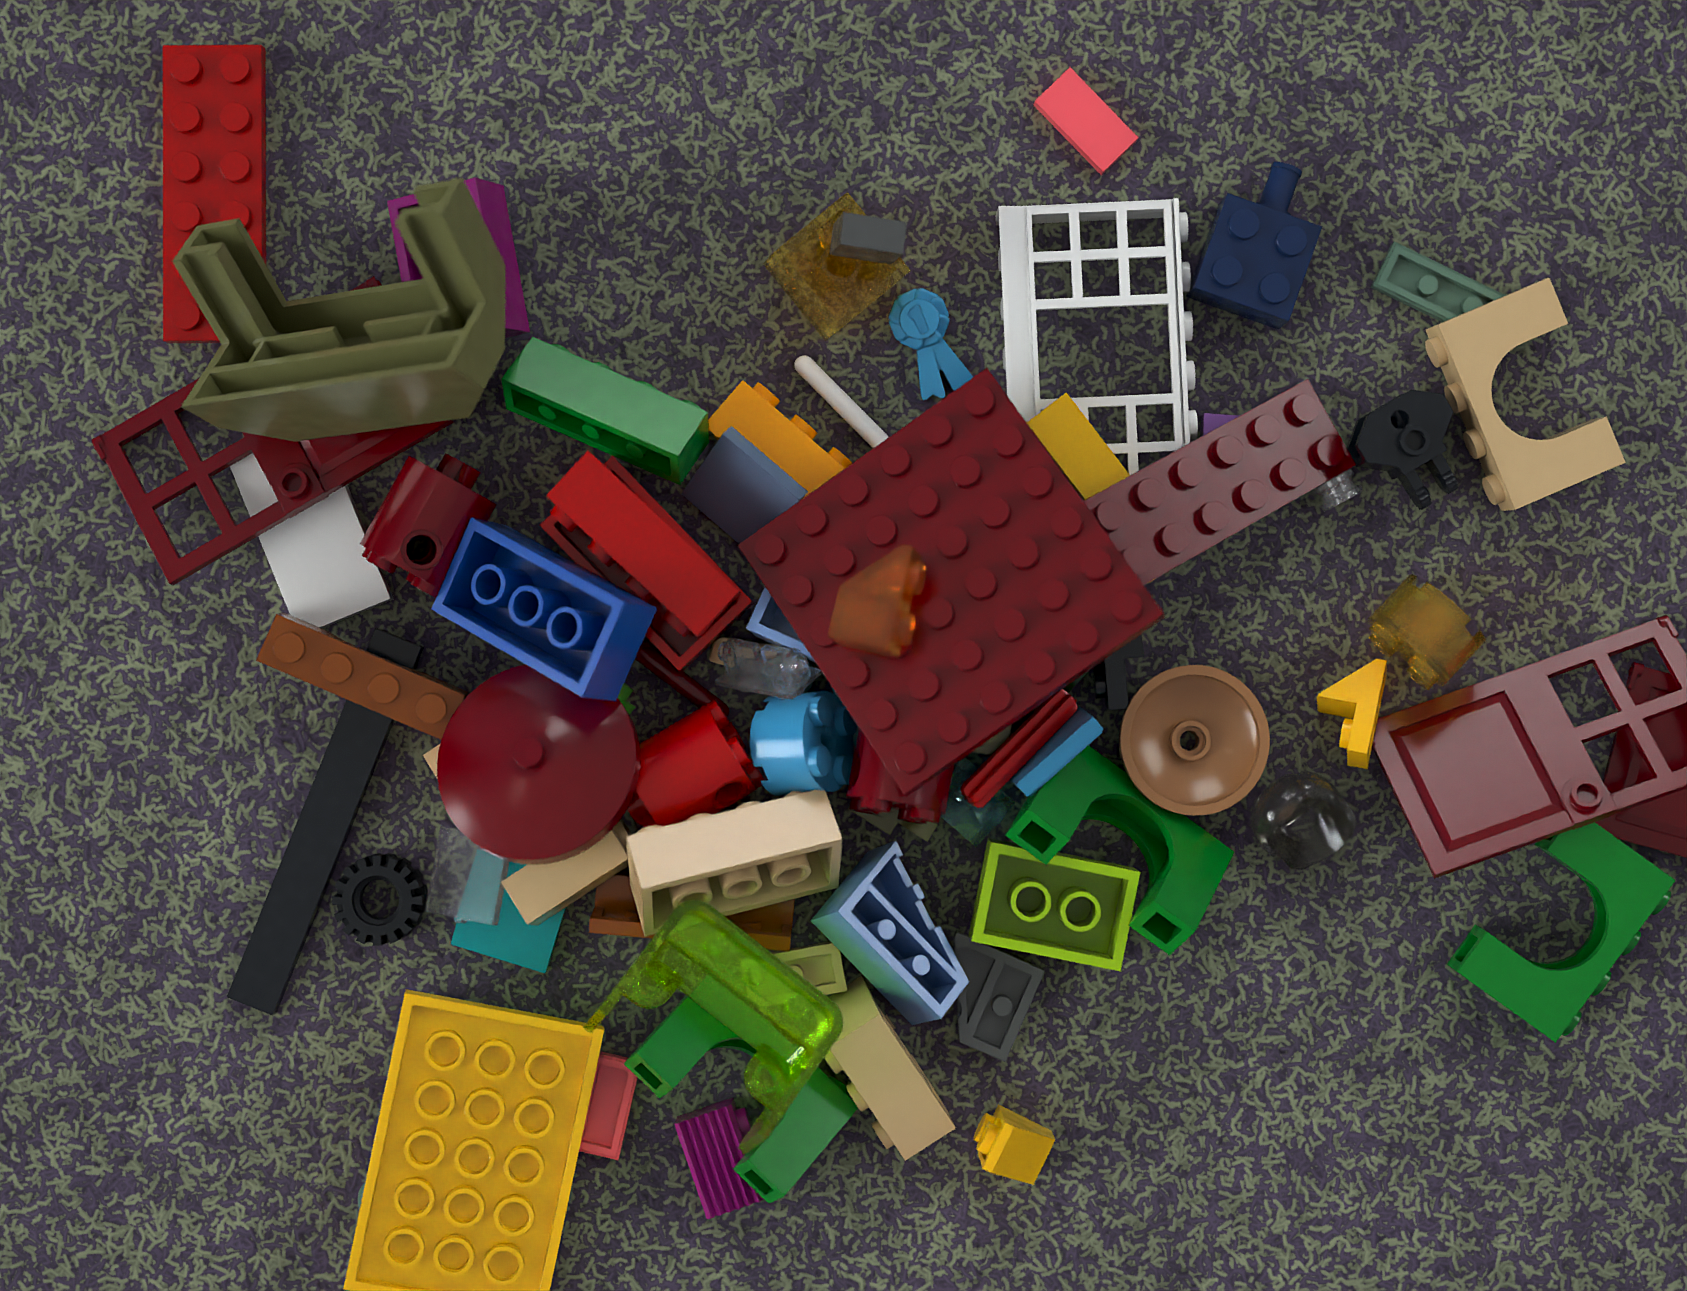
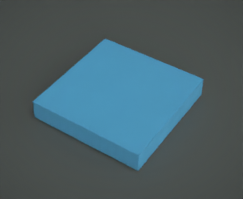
M1078 706L1077 711L1027 761L1010 781L1027 797H1031L1102 734L1103 727L1091 714Z

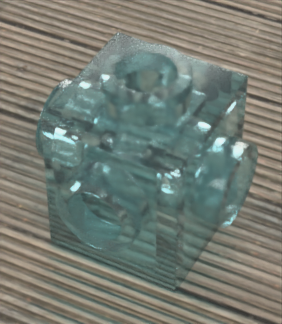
M964 757L953 768L946 813L941 817L971 844L977 847L990 831L1001 823L1005 814L1016 802L1000 789L984 807L976 808L963 797L960 788L978 768Z

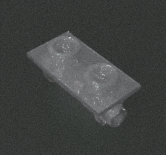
M730 638L719 646L718 657L724 662L726 671L714 682L717 686L738 689L741 692H754L775 696L783 700H793L796 696L801 695L805 688L822 674V671L818 668L808 667L807 657L802 655L801 651L797 648H785L766 644L760 649L759 643Z

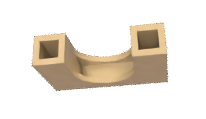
M1550 278L1526 286L1425 330L1429 338L1425 341L1427 354L1436 368L1441 367L1448 384L1444 387L1446 400L1454 413H1460L1467 429L1463 433L1466 448L1474 459L1479 458L1486 477L1482 478L1485 494L1493 505H1499L1501 511L1516 510L1626 463L1607 416L1588 420L1543 440H1534L1523 437L1508 428L1495 410L1492 399V381L1495 370L1503 357L1516 346L1568 324Z
M440 744L423 755L436 778ZM619 820L616 826L603 839L588 850L563 861L538 865L527 864L501 881L527 925L538 926L628 867L626 836L632 833L625 823Z

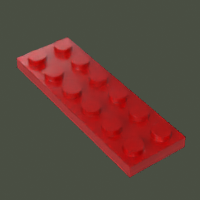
M163 45V341L166 343H221L172 261L196 226L240 218L266 264V49L262 45Z

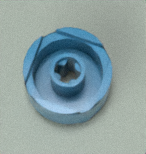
M828 691L767 697L763 702L768 704L764 710H756L750 729V751L754 767L763 766L768 779L761 781L764 788L775 796H786L793 791L823 790L834 792L843 785H849L853 763V735L858 725L841 701Z

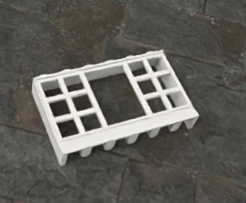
M1179 198L1033 206H998L996 212V225H999L1000 234L998 267L1002 278L1000 312L1001 320L1004 321L1005 343L1003 349V369L1006 370L1007 396L1024 420L1028 422L1040 413L1041 410H1044L1057 400L1040 399L1036 310L1167 305L1172 393L1071 399L1088 421V408L1125 406L1126 443L1107 444V446L1114 454H1127L1128 473L1130 475L1139 471L1138 453L1174 452L1189 444L1190 440H1196L1198 434L1196 410L1188 409V391L1195 389V365L1193 360L1186 361L1185 341H1192L1193 318L1191 311H1184L1183 292L1190 291L1191 272L1189 262L1181 261V243L1188 240V217L1186 212H1179ZM1163 218L1165 246L1128 248L1127 219ZM1116 220L1117 248L1081 250L1079 221ZM1069 222L1070 250L1033 252L1032 224ZM1165 257L1167 293L1130 295L1129 259ZM1118 259L1120 296L1083 297L1081 261ZM1071 262L1072 298L1035 299L1034 263ZM1172 404L1174 441L1137 442L1136 406Z

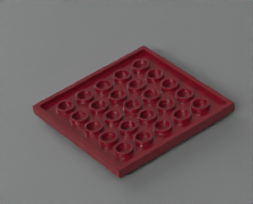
M988 368L981 371L738 544V547L906 796L911 795L1165 618L1163 611Z

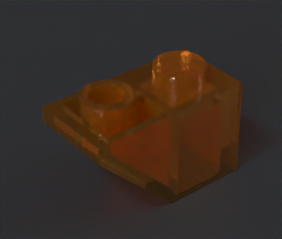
M901 545L840 585L828 637L840 646L899 658L901 645L907 646L913 633L914 615L909 614L913 594L919 595L925 582L926 565L921 563V555L912 546Z

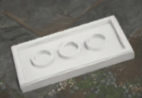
M253 453L230 466L250 517L278 502ZM348 485L258 536L290 615L319 628L327 627L394 599L382 569L361 556L365 547L360 545V542L366 533V529Z

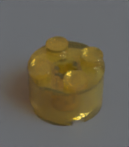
M1409 574L1368 618V622L1371 625L1369 630L1372 633L1368 638L1386 656L1391 657L1396 652L1409 664L1406 672L1424 689L1429 690L1434 684L1443 687L1486 642V639L1480 630L1474 636L1468 632L1465 626L1471 619L1452 600L1428 582L1419 589L1416 587L1417 576Z

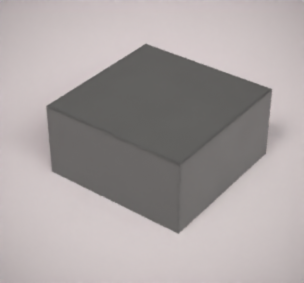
M843 212L833 224L830 255L892 264L903 255L907 222Z

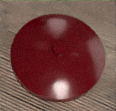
M526 664L516 666L492 676L475 688L461 702L449 720L441 739L437 759V780L442 802L458 829L474 844L495 857L509 862L533 865L563 861L588 850L598 843L616 826L626 812L633 798L639 778L641 762L639 739L635 725L618 697L616 701L581 697Z

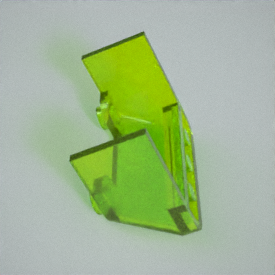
M689 900L680 904L673 911L583 1028L592 1033L622 995L638 1007L654 1009L665 1004L677 988L757 1050L745 1067L744 1083L750 1095L766 1108L737 1147L746 1154L768 1138L841 1034L843 1017L836 1003L711 905L700 900Z

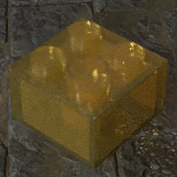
M848 192L775 250L763 263L765 268L825 341L911 271L900 257L892 264L830 255L834 222L843 212L866 215Z

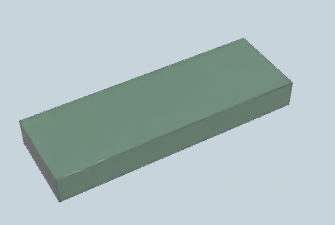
M1395 241L1391 244L1370 287L1441 322L1505 296Z

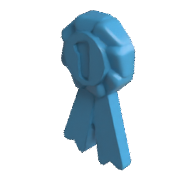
M920 287L898 295L888 315L889 325L897 341L916 350L921 398L926 400L932 395L945 398L940 371L945 375L953 391L972 379L973 376L943 339L950 322L944 300L938 294Z

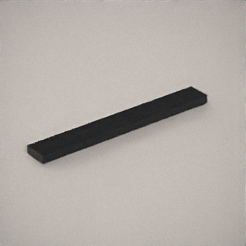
M375 628L366 651L415 670L424 647ZM346 699L227 994L228 998L272 1016L277 1013L395 721L394 719Z

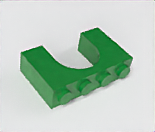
M1088 745L1031 797L1028 796L1005 836L1047 865L1071 839L1082 820H1100L1122 830L1141 850L1149 871L1148 888L1128 926L1165 953L1171 955L1197 930L1232 859L1234 851L1185 815L1170 812L1149 801L1138 791L1125 771Z
M1595 822L1534 844L1577 875L1587 886L1592 896L1595 911L1593 927L1585 943L1576 952L1554 962L1531 961L1523 958L1475 924L1447 963L1456 972L1555 1043L1561 1035H1568L1577 1026L1582 1015L1579 1010L1591 995L1596 996L1606 987L1611 978L1609 970L1620 955L1625 956L1634 949L1641 937L1639 929L1650 915L1658 914L1666 906L1671 897L1669 889L1676 881Z
M714 968L690 990L625 1061L624 1065L658 1098H662L676 1087L708 1051L718 1048H732L743 1051L758 1060L772 1080L775 1090V1111L768 1128L736 1164L733 1170L770 1204L784 1197L856 1112L858 1107L850 1098L851 1096L846 1086L834 1077H828L814 1064L815 1059L807 1048L797 1042H791L778 1029L779 1024L768 1011L756 1008L742 995L743 989L733 977L720 973Z

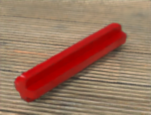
M1061 689L1044 701L961 785L960 790L963 797L976 808L984 807L1077 711L1078 706L1075 698L1064 689Z

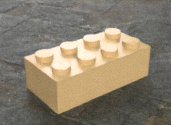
M823 790L793 791L783 798L763 803L750 801L739 805L734 810L713 815L701 813L690 817L685 822L664 827L651 825L640 829L635 834L626 836L630 887L644 936L839 887L842 837L827 793Z

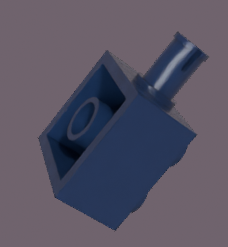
M1273 162L1259 202L1255 203L1227 193L1218 204L1191 280L1190 291L1187 292L1186 297L1266 326L1280 329L1290 320L1322 226L1291 216L1288 209L1302 171L1287 163Z

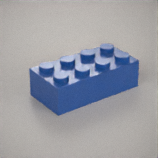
M472 517L431 608L438 614L579 696L616 701L657 610L651 604L511 527Z

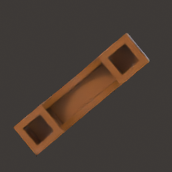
M285 612L276 614L256 659L260 663L440 740L453 713L468 693L424 672L407 668L374 655L340 639L329 631Z

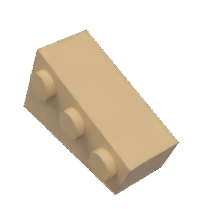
M863 976L849 983L847 991L834 993L812 1007L827 1043L820 1048L824 1058L835 1074L842 1070L845 1071L852 1082L846 1086L851 1098L861 1112L870 1108L877 1119L871 1123L872 1127L886 1149L895 1145L906 1161L956 1129L945 1105L914 1056L909 1053L895 1032V1027L887 1014L884 1015L870 992V987Z

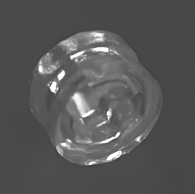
M1352 468L1312 490L1314 495H1320L1323 498V504L1321 505L1323 512L1363 491L1361 484L1356 485L1352 482L1354 474Z

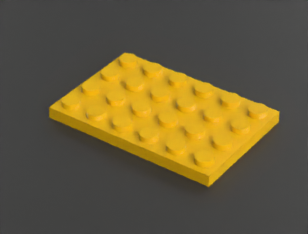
M406 989L343 1290L550 1291L602 1044L604 1026Z

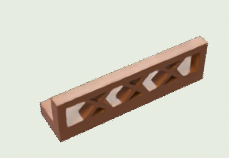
M622 870L596 887L595 907L590 916L589 933L790 951L795 899L644 936L630 887L629 871Z

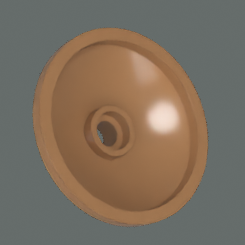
M1179 666L1163 671L1149 679L1130 699L1120 724V756L1131 782L1145 798L1155 805L1182 815L1213 814L1238 803L1259 781L1269 755L1270 733L1268 722L1256 696L1243 682L1233 675L1210 666ZM1186 731L1191 732L1196 739L1195 746L1189 751L1183 749L1180 745V737Z

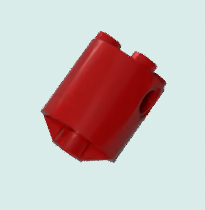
M716 699L639 744L641 761L639 778L627 810L638 825L643 827L651 825L664 827L685 822L697 814H716L763 785L761 781L764 778L758 767H754L752 758H749L744 749L746 747L744 741L733 723L729 722Z

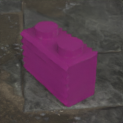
M732 1097L677 1116L674 1125L707 1219H712L715 1216H720L764 1200L733 1170L751 1148L748 1137L755 1135L746 1107L737 1109L735 1100Z

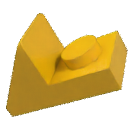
M1376 658L1317 695V710L1319 712L1347 717L1344 718L1339 747L1347 749V766L1368 769L1387 678V660Z

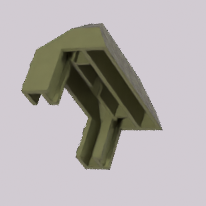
M457 178L416 186L413 193L420 207L402 210L395 221L424 279L286 301L240 218L196 226L172 262L221 342V346L181 407L218 428L294 442L470 418L505 350L506 265L464 179Z

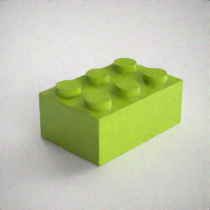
M988 838L968 935L972 942L1121 972L1130 927L1128 925L1132 917L1140 871L1130 866L1060 852L1045 865L1016 843Z

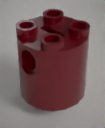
M446 453L436 470L408 456L360 542V545L365 547L361 556L391 574H394L397 566L409 572L406 580L411 582V585L436 598L471 517L488 521L497 504L471 490L480 472ZM417 535H424L426 538L425 550L416 557H408L406 552L408 542Z
M859 728L846 798L851 799L849 810L879 815V812L891 813V809L898 810V820L917 824H927V822L939 823L940 817L946 813L954 765L911 795L906 796Z

